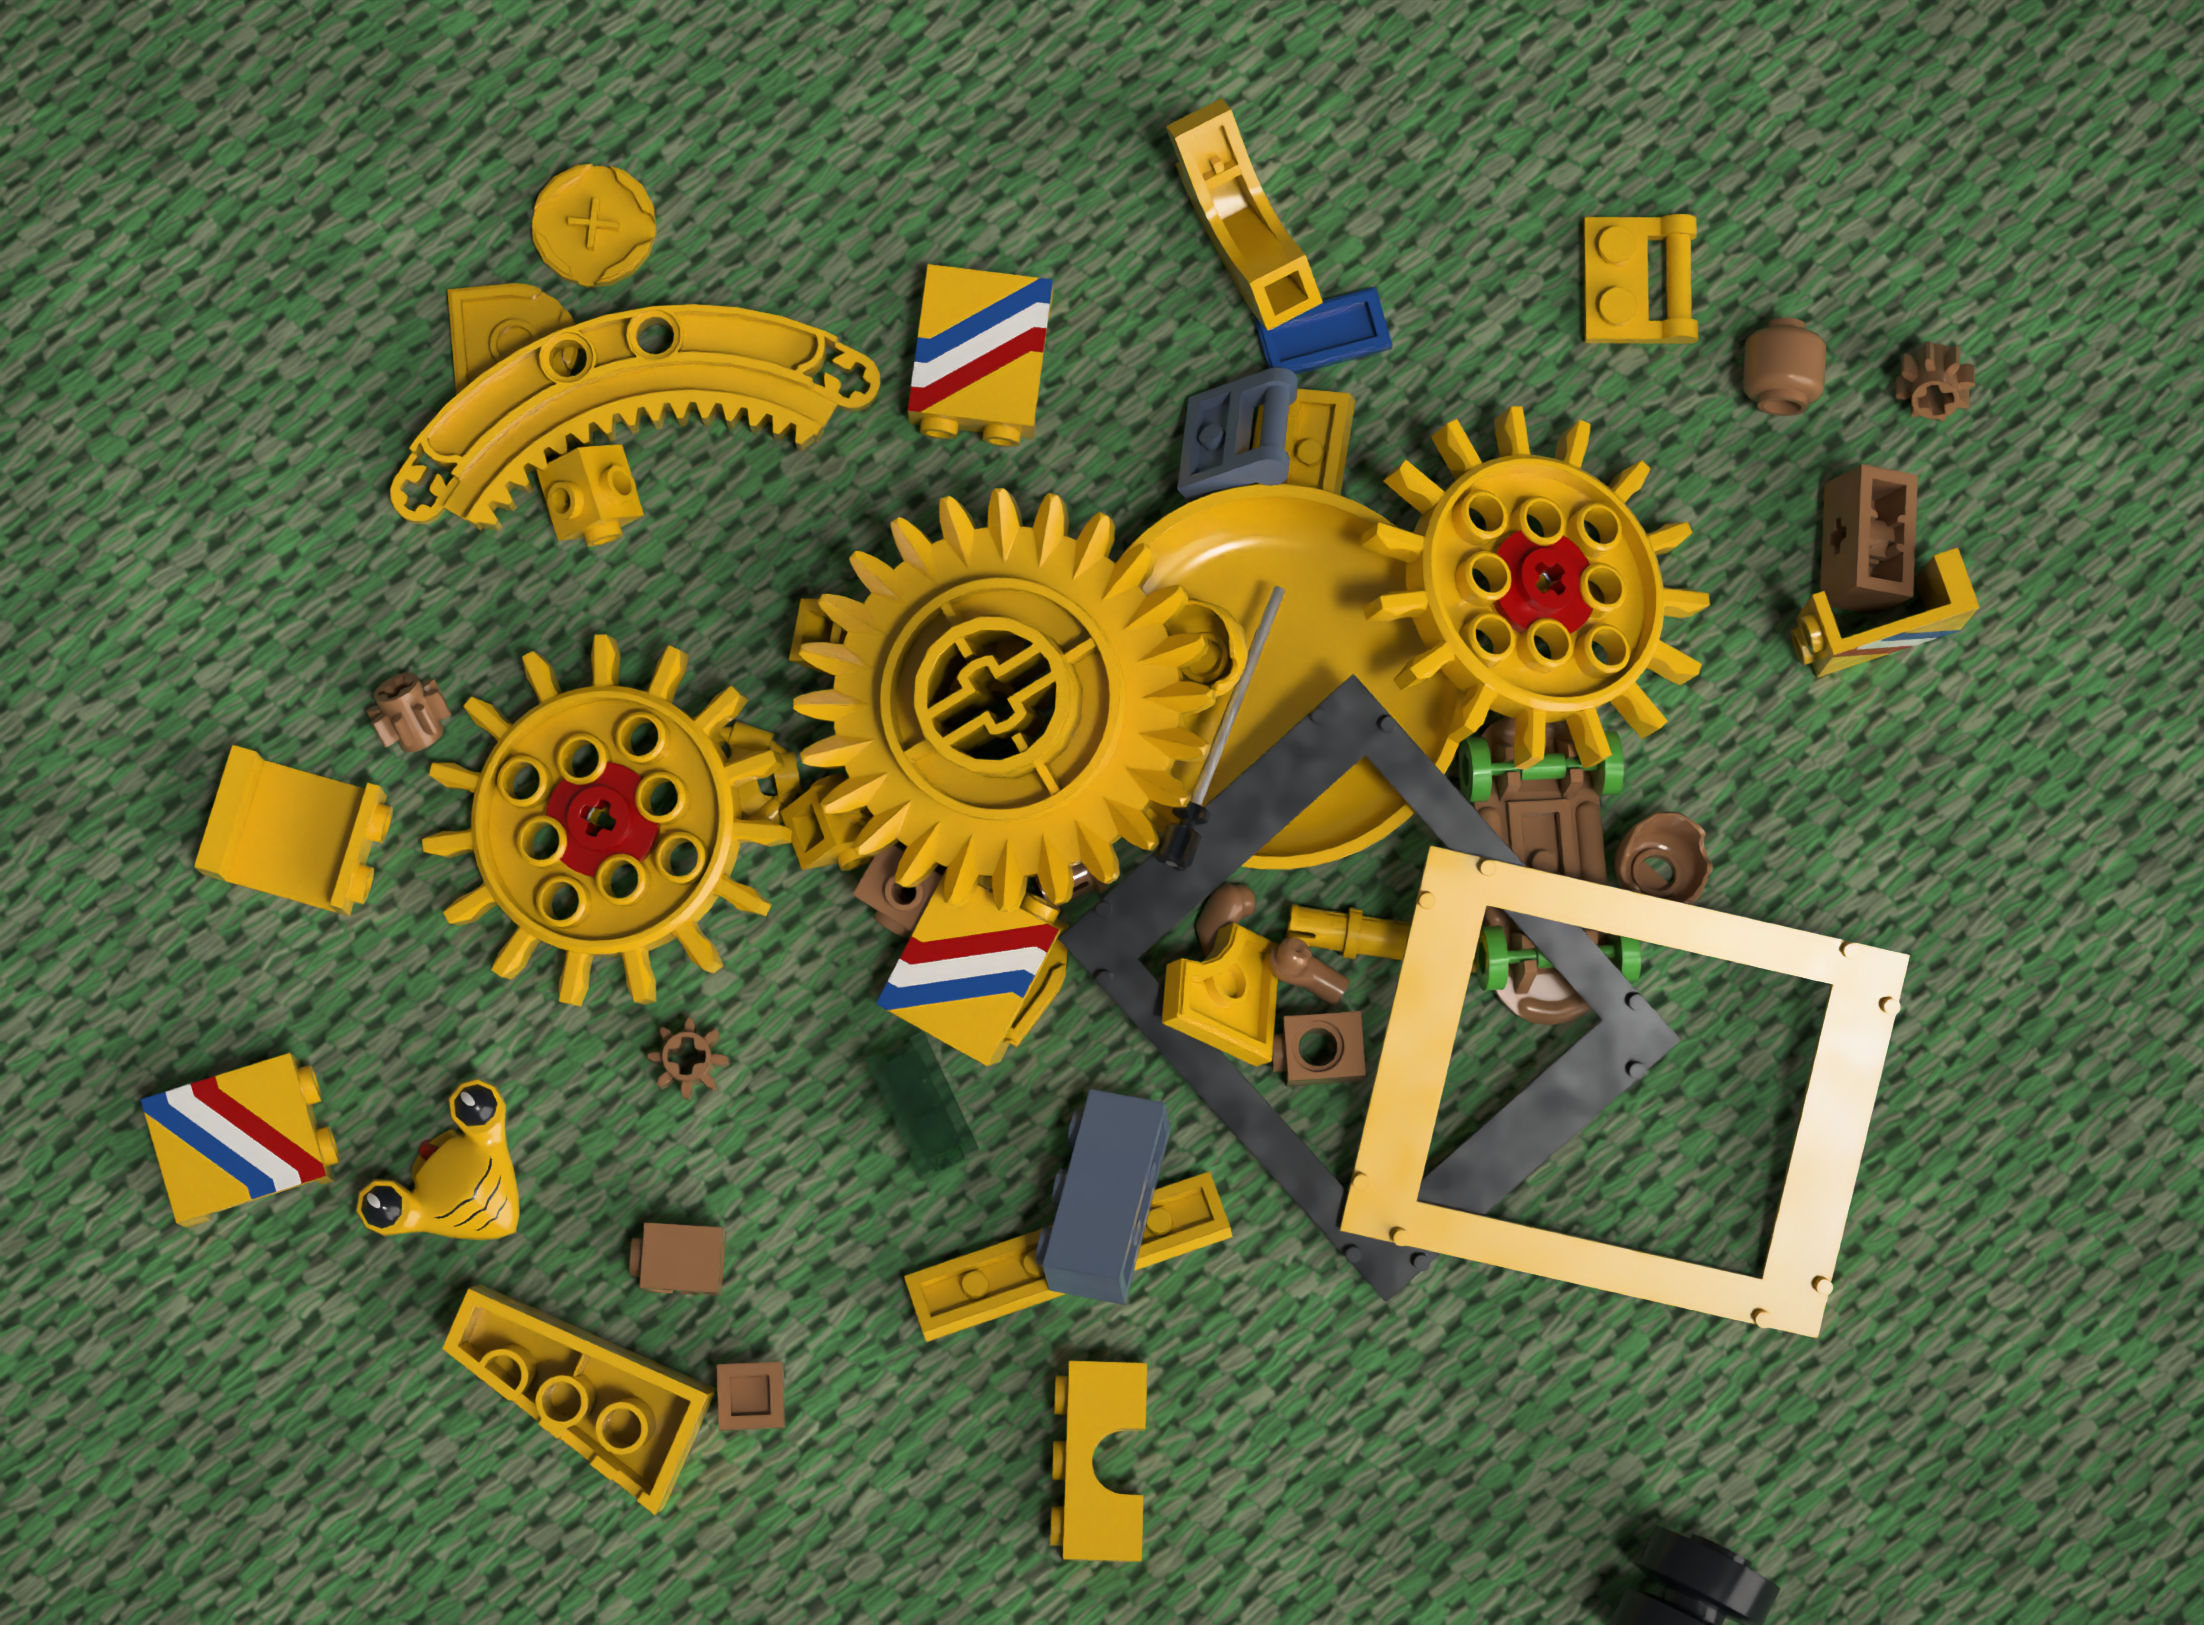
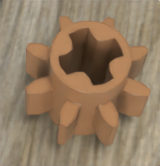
M1927 341L1925 346L1917 350L1914 356L1909 354L1901 356V375L1896 377L1897 399L1911 398L1912 417L1915 418L1921 415L1928 419H1939L1942 422L1945 421L1946 417L1954 413L1957 407L1968 409L1969 389L1975 386L1974 364L1960 365L1959 346L1955 345L1950 348L1946 345L1932 344L1931 341Z
M414 673L398 674L384 681L374 692V699L378 705L367 709V713L372 721L371 724L383 746L388 747L397 741L404 752H417L434 744L444 732V727L440 720L451 716V712L446 704L447 702L435 679L430 678L421 684Z
M687 1018L685 1032L676 1035L662 1027L659 1031L666 1042L663 1052L648 1054V1060L651 1063L664 1065L667 1070L659 1077L656 1083L660 1089L668 1088L676 1081L682 1085L681 1092L685 1101L691 1100L693 1086L702 1083L709 1090L716 1092L718 1087L715 1080L711 1077L714 1067L723 1068L730 1065L728 1057L721 1054H713L711 1050L721 1038L720 1033L717 1030H713L702 1038L696 1034L697 1028L692 1018ZM692 1043L698 1054L706 1057L704 1063L694 1064L691 1075H683L681 1067L678 1063L672 1062L673 1055H682L685 1051V1044Z

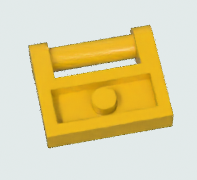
M1671 214L1663 217L1584 218V343L1693 344L1699 341L1698 321L1692 319L1691 240L1697 238V219L1695 216ZM1648 240H1666L1667 319L1663 321H1649Z

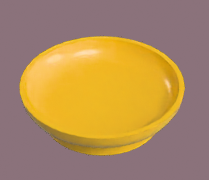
M1258 484L1235 487L1209 494L1167 514L1143 532L1122 554V556L1125 555L1129 550L1141 543L1147 544L1156 553V563L1151 576L1142 589L1150 595L1161 588L1180 585L1186 591L1188 599L1194 598L1225 608L1244 629L1247 651L1250 648L1273 587L1278 586L1285 590L1204 797L1202 807L1208 804L1352 674L1360 680L1443 774L1447 771L1459 743L1457 744L1447 735L1453 716L1461 706L1466 693L1460 690L1441 669L1424 683L1400 690L1394 682V678L1408 661L1428 651L1417 631L1413 617L1399 618L1389 622L1366 621L1363 608L1379 596L1390 591H1407L1406 562L1380 555L1360 546L1362 534L1376 523L1394 525L1382 515L1351 499L1313 487L1290 484L1273 486ZM1233 688L1229 692L1216 697V702L1212 707L1198 713L1184 715L1183 729L1198 735L1208 742L1211 747ZM1364 756L1241 867L1296 869L1336 861L1359 852L1385 838L1406 822L1416 811L1373 763ZM1206 758L1192 762L1174 761L1170 774L1179 780L1191 795ZM1153 802L1146 814L1161 834H1163L1165 827L1171 825V823L1179 824L1180 819L1173 815L1172 807Z

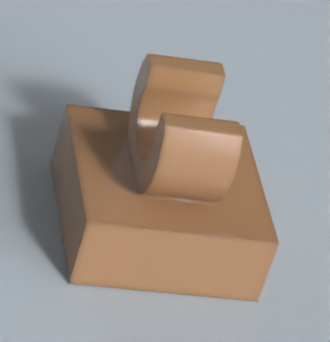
M783 1362L717 1364L719 1431L786 1428Z

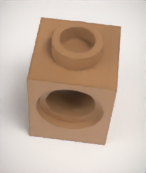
M1361 1011L1283 1017L1281 1023L1282 1033L1274 1034L1272 1069L1273 1072H1285L1286 1087L1363 1082L1366 1076ZM1310 1034H1321L1332 1042L1335 1057L1330 1063L1323 1066L1310 1065L1303 1060L1299 1053V1042Z
M644 1223L643 1238H632L629 1266L630 1276L640 1277V1289L644 1292L673 1293V1290L681 1291L680 1294L722 1296L726 1231L723 1227Z

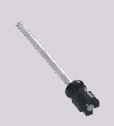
M1274 586L1248 650V660L1245 669L1233 688L1211 744L1208 757H1206L1191 795V800L1186 807L1172 809L1173 815L1180 819L1179 824L1171 823V825L1165 827L1160 844L1155 852V857L1159 863L1168 864L1177 871H1183L1191 867L1202 840V836L1194 830V827L1203 826V824L1209 822L1211 813L1201 805L1283 599L1285 590L1281 587Z

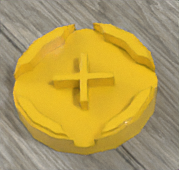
M593 164L576 165L554 176L539 193L532 218L533 242L545 266L564 281L587 288L612 286L633 275L649 257L657 234L655 209L643 185L625 170L613 166L608 168L605 166H593Z

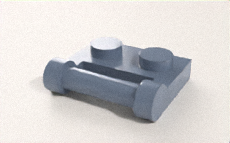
M1270 368L1188 398L1177 486L1178 491L1188 503L1212 493L1246 486L1255 482L1270 486L1279 485L1288 478L1290 457L1285 451L1289 405L1294 403L1297 398L1298 378L1295 373L1286 368ZM1264 404L1260 447L1249 451L1253 411L1255 407Z

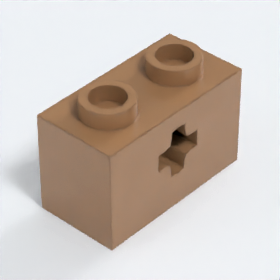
M1861 464L1825 483L1820 592L1825 591L1830 607L1876 615L1913 597L1918 475Z

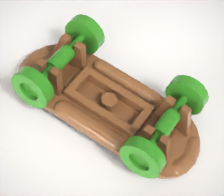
M1505 716L1491 724L1480 738H1465L1461 741L1459 750V778L1462 795L1468 802H1473V808L1526 867L1607 885L1599 796L1619 795L1622 790L1624 758L1621 740L1616 731H1604L1612 756L1595 766L1583 769L1568 724L1565 721L1546 723L1544 759L1529 769L1522 770L1514 768L1515 718ZM1486 905L1483 918L1484 926H1481L1475 952L1477 978L1483 991L1494 990L1500 1002L1514 1015L1534 1024L1556 1025L1570 1022L1592 1009L1503 909ZM1581 927L1630 983L1637 982L1641 969L1640 940Z

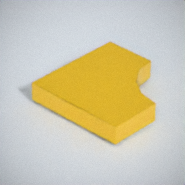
M1236 923L1218 929L1214 949L1203 962L1181 958L1167 964L1162 1023L1253 1066L1258 1067L1271 1062L1278 979L1271 973L1268 960L1270 951L1279 944Z

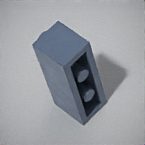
M1090 1089L1084 1111H1074L1068 1132V1147L1074 1150L1069 1168H1060L1057 1172L1052 1193V1205L1058 1207L1053 1228L1044 1227L1042 1229L1036 1253V1263L1039 1266H1043L1050 1291L1122 1305L1126 1304L1171 1130L1164 1102Z

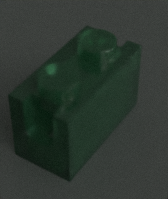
M924 1031L910 1037L908 1044L885 1055H881L878 1052L865 1058L867 1067L921 1182L980 1155L979 1147ZM959 1145V1147L955 1150L936 1159L930 1160L931 1157L940 1154L954 1146Z

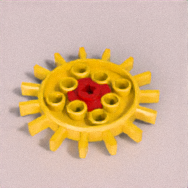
M1511 406L1494 419L1500 458L1484 463L1479 458L1458 419H1455L1431 436L1455 478L1454 482L1442 490L1406 459L1391 470L1383 480L1422 515L1414 532L1378 522L1362 534L1361 547L1380 555L1406 562L1407 591H1390L1365 606L1363 610L1366 621L1389 622L1399 618L1413 617L1417 631L1428 651L1408 661L1394 678V682L1400 690H1404L1424 683L1441 669L1460 690L1466 693L1461 706L1453 716L1447 735L1457 744L1477 731L1484 723L1488 710L1491 709L1502 715L1515 718L1514 768L1527 770L1544 759L1546 723L1566 721L1583 769L1595 766L1612 756L1596 709L1610 701L1639 737L1644 739L1668 722L1635 682L1644 670L1648 668L1679 686L1699 674L1702 663L1660 640L1664 616L1675 618L1692 617L1710 605L1709 593L1687 588L1663 587L1662 575L1656 555L1666 554L1676 548L1693 533L1688 521L1665 524L1654 532L1646 533L1636 516L1625 503L1632 494L1641 489L1651 468L1641 460L1617 474L1609 486H1606L1599 479L1582 470L1581 467L1588 447L1591 424L1581 419L1562 432L1557 442L1555 458L1531 455L1523 407ZM1469 508L1475 509L1483 516L1486 523V531L1474 525L1469 516ZM1527 514L1535 517L1540 522L1544 537L1538 536L1530 529L1527 522ZM1584 520L1590 522L1598 530L1600 543L1595 542L1588 536L1584 527ZM1472 568L1479 570L1487 578L1490 592L1482 590L1476 584L1472 575ZM1588 580L1595 583L1601 589L1604 596V604L1595 600L1590 594ZM1476 629L1484 632L1490 638L1493 644V654L1488 653L1479 645L1476 638ZM1534 635L1541 637L1548 644L1551 651V660L1538 652L1534 643ZM1592 641L1597 642L1604 648L1608 657V665L1596 658L1592 650Z
M607 634L594 635L591 651L593 681L590 687L578 688L562 693L555 670L544 656L534 651L522 656L526 678L535 690L539 705L530 709L514 724L508 721L498 707L472 696L463 707L476 725L495 737L497 744L491 751L481 772L470 771L456 763H432L428 775L452 790L474 793L471 828L457 832L441 831L422 839L423 852L431 855L453 858L467 853H474L477 866L484 881L480 887L457 898L443 911L448 923L461 926L475 922L489 910L499 905L509 918L518 925L510 940L499 951L491 970L502 978L513 980L525 968L532 953L542 941L566 950L565 964L559 981V1002L579 1007L582 1006L589 989L590 970L594 957H622L625 966L627 988L633 1001L643 1005L656 1002V980L650 965L649 951L667 944L675 938L679 939L692 962L704 971L716 973L724 966L716 946L703 934L697 922L710 910L719 896L728 900L740 911L766 916L772 906L757 889L740 884L730 877L736 863L740 843H757L771 847L791 843L792 839L791 829L771 820H742L741 798L738 789L744 783L767 778L783 768L785 764L782 755L772 749L754 751L741 759L729 763L722 748L714 739L716 734L726 724L738 716L749 699L739 689L730 686L717 694L706 708L694 718L686 711L673 705L672 702L676 690L686 673L689 655L670 645L667 646L658 660L652 681L646 692L629 687L619 686L621 657L616 639ZM653 722L658 731L657 744L648 754L637 756L631 747L632 734L641 724ZM593 744L599 754L598 765L590 775L578 778L572 768L573 756L582 746ZM534 766L540 777L539 787L531 797L519 800L513 788L514 779L523 768ZM672 782L678 792L677 804L668 814L656 816L650 804L651 795L660 784ZM602 812L616 819V824L612 831L604 829L601 825L597 824L598 817ZM554 826L559 835L558 848L551 857L539 860L533 851L534 837L542 828ZM692 842L698 853L697 864L687 875L676 876L670 866L671 854L678 845ZM632 864L638 873L637 887L629 896L617 898L611 888L612 876L620 866ZM573 886L579 897L577 910L571 917L559 920L553 913V898L561 888Z

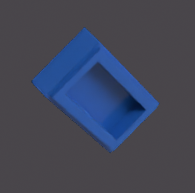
M1376 287L1323 300L1322 304L1269 331L1264 328L1257 318L1254 321L1267 368H1286L1296 375L1391 350L1393 347Z

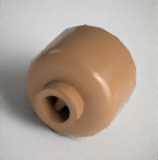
M1776 318L1770 320L1767 328L1755 331L1746 340L1743 376L1744 393L1752 401L1757 402V408L1764 413L1776 416H1793L1807 411L1808 405L1817 401L1824 392L1825 341L1817 333L1806 329V324L1799 319Z

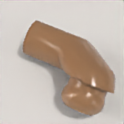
M1224 884L1214 890L1196 923V931L1205 959L1214 949L1218 929L1232 923L1239 924L1241 919L1254 913L1256 897L1248 886L1244 884Z
M1286 938L1280 945L1274 946L1270 951L1268 962L1271 973L1281 982L1301 987L1331 1006L1337 1004L1350 983L1349 978L1312 956L1309 946L1299 938Z

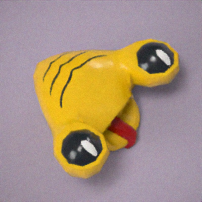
M480 1078L460 1082L449 1096L448 1103L451 1119L465 1134L463 1135L451 1129L433 1140H425L421 1143L418 1150L419 1155L411 1171V1178L414 1181L415 1187L412 1191L395 1180L373 1179L359 1191L356 1212L366 1229L383 1236L428 1232L445 1237L468 1240L499 1239L516 1233L520 1216L519 1193L506 1137V1103L497 1086Z

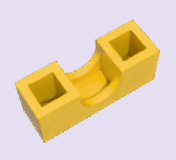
M1069 1361V1376L1056 1375L1054 1414L1067 1415V1441H1054L1052 1480H1065V1506H1051L1050 1546H1063V1560L1142 1562L1144 1495L1118 1494L1106 1489L1095 1476L1092 1458L1097 1445L1106 1436L1118 1431H1145L1147 1363Z

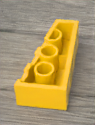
M481 1284L468 1288L442 1347L445 1352L508 1401H513L537 1420L538 1425L555 1438H560L591 1462L590 1465L610 1481L614 1480L637 1498V1502L654 1515L664 1509L716 1392V1388Z

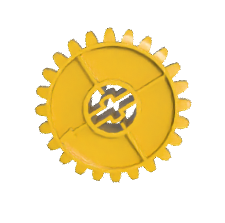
M994 488L991 493L987 528L977 529L972 516L960 502L951 496L943 497L939 501L942 540L932 543L923 531L909 521L898 517L891 522V530L895 544L904 561L895 569L884 561L862 551H855L849 557L857 576L871 592L864 604L844 596L834 594L821 595L818 601L820 608L832 621L848 633L843 644L813 642L800 646L799 655L803 660L835 676L834 689L813 691L800 695L793 699V709L798 713L821 721L834 722L836 734L805 748L800 753L801 761L803 764L815 768L846 769L849 778L835 787L821 801L820 806L824 813L840 816L853 814L868 808L874 815L861 830L853 844L852 849L858 855H877L887 851L899 841L907 846L896 871L895 882L907 888L915 887L927 879L938 864L947 867L944 881L945 904L958 907L967 904L976 892L982 876L992 877L993 896L999 911H1016L1026 894L1028 877L1038 876L1042 889L1050 902L1055 905L1064 904L1072 898L1074 887L1072 866L1083 862L1089 872L1100 882L1112 883L1118 879L1120 874L1119 861L1112 844L1123 837L1135 846L1153 851L1160 844V836L1156 826L1147 816V810L1153 802L1167 807L1183 808L1191 800L1189 791L1179 780L1170 774L1175 760L1189 762L1204 760L1209 754V743L1198 735L1183 729L1184 715L1198 713L1212 707L1216 702L1215 691L1208 686L1196 682L1183 681L1181 670L1197 662L1207 653L1209 648L1207 638L1199 633H1182L1171 636L1167 625L1181 614L1188 603L1186 591L1180 585L1161 588L1150 595L1142 589L1151 576L1156 563V553L1145 543H1141L1129 550L1116 563L1110 560L1108 556L1114 543L1115 525L1113 519L1099 511L1089 520L1077 540L1068 537L1069 516L1067 505L1061 497L1055 494L1048 493L1044 497L1038 509L1033 528L1023 527L1021 511L1016 500L1004 488ZM1001 640L1028 641L1033 644L1007 661H1003L993 655L988 656L983 648ZM966 660L971 661L957 676V680L962 688L950 695V687L960 666ZM1051 668L1050 673L1007 698L1015 712L1008 719L986 711L954 731L953 726L996 701L989 688L995 680L1016 689L1038 674ZM1055 702V711L1045 733L1039 739L1033 738L1032 736L1043 727L1046 721L1040 710ZM996 737L1008 742H1014L1020 751L1019 754L1003 760H984L971 754V752Z

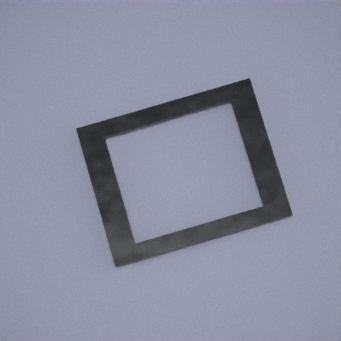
M1352 674L1204 806L1211 813L1209 822L1203 824V826L1194 827V830L1202 836V840L1191 867L1183 871H1177L1168 864L1159 863L1155 857V850L1062 933L1058 939L1342 1252L1347 1261L1360 1272L1387 1302L1421 1271H1426L1430 1263L1441 1253L1406 1245L1398 1246L1393 1242L1340 1231L1339 1227L1348 1193L1347 1189L1221 1050L1162 1023L1165 988L1138 959L1364 756L1373 763L1450 850L1525 866L1360 680ZM1505 909L1503 910L1601 1019L1422 1177L1417 1200L1485 1215L1632 1083L1642 1079L1650 1067L1681 1041L1676 1033L1580 926Z

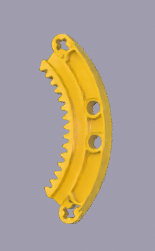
M698 304L651 306L603 315L553 332L517 350L479 375L451 399L409 447L412 453L395 476L390 488L391 502L399 515L406 521L414 524H429L439 519L448 510L480 531L482 528L500 531L502 524L494 514V511L498 507L514 512L517 506L510 494L511 490L516 488L530 494L534 489L528 474L532 470L537 472L536 469L544 472L548 468L547 463H549L548 458L555 455L559 458L570 452V444L574 441L582 447L593 446L592 432L597 430L610 442L616 439V423L623 421L632 434L639 433L641 416L648 415L656 429H660L663 427L666 412L672 411L680 426L687 425L692 411H699L704 426H711L717 412H724L727 426L730 429L736 427L743 415L748 416L751 432L754 434H758L767 422L773 423V435L776 441L781 442L792 430L795 431L796 448L802 452L812 443L819 442L824 433V428L836 408L848 412L861 411L869 407L877 399L881 388L880 373L876 364L869 357L838 342L837 336L779 315L739 307ZM656 324L670 328L674 333V340L670 348L665 352L649 354L639 346V338L642 332L649 326ZM826 346L841 354L832 360V366L848 374L854 371L856 366L865 370L863 382L869 386V390L865 394L854 391L849 398L843 397L840 394L842 389L841 382L827 372L824 375L825 387L814 383L811 377L815 376L823 368L826 359ZM575 347L586 353V366L576 376H560L553 370L555 356L564 348ZM426 453L438 467L452 471L453 478L446 484L442 476L437 473L429 490L436 498L435 503L432 507L421 504L417 507L416 511L408 509L411 499L404 493V489L409 483L420 486L430 470L427 466L417 464L423 454Z

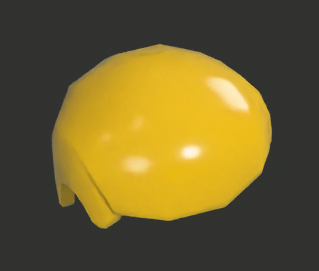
M1194 598L1188 599V603L1181 614L1168 624L1167 627L1171 636L1182 633H1199L1207 638L1209 648L1207 653L1197 662L1181 669L1183 681L1196 682L1208 686L1215 691V696L1218 697L1229 692L1237 684L1248 660L1245 631L1225 608Z

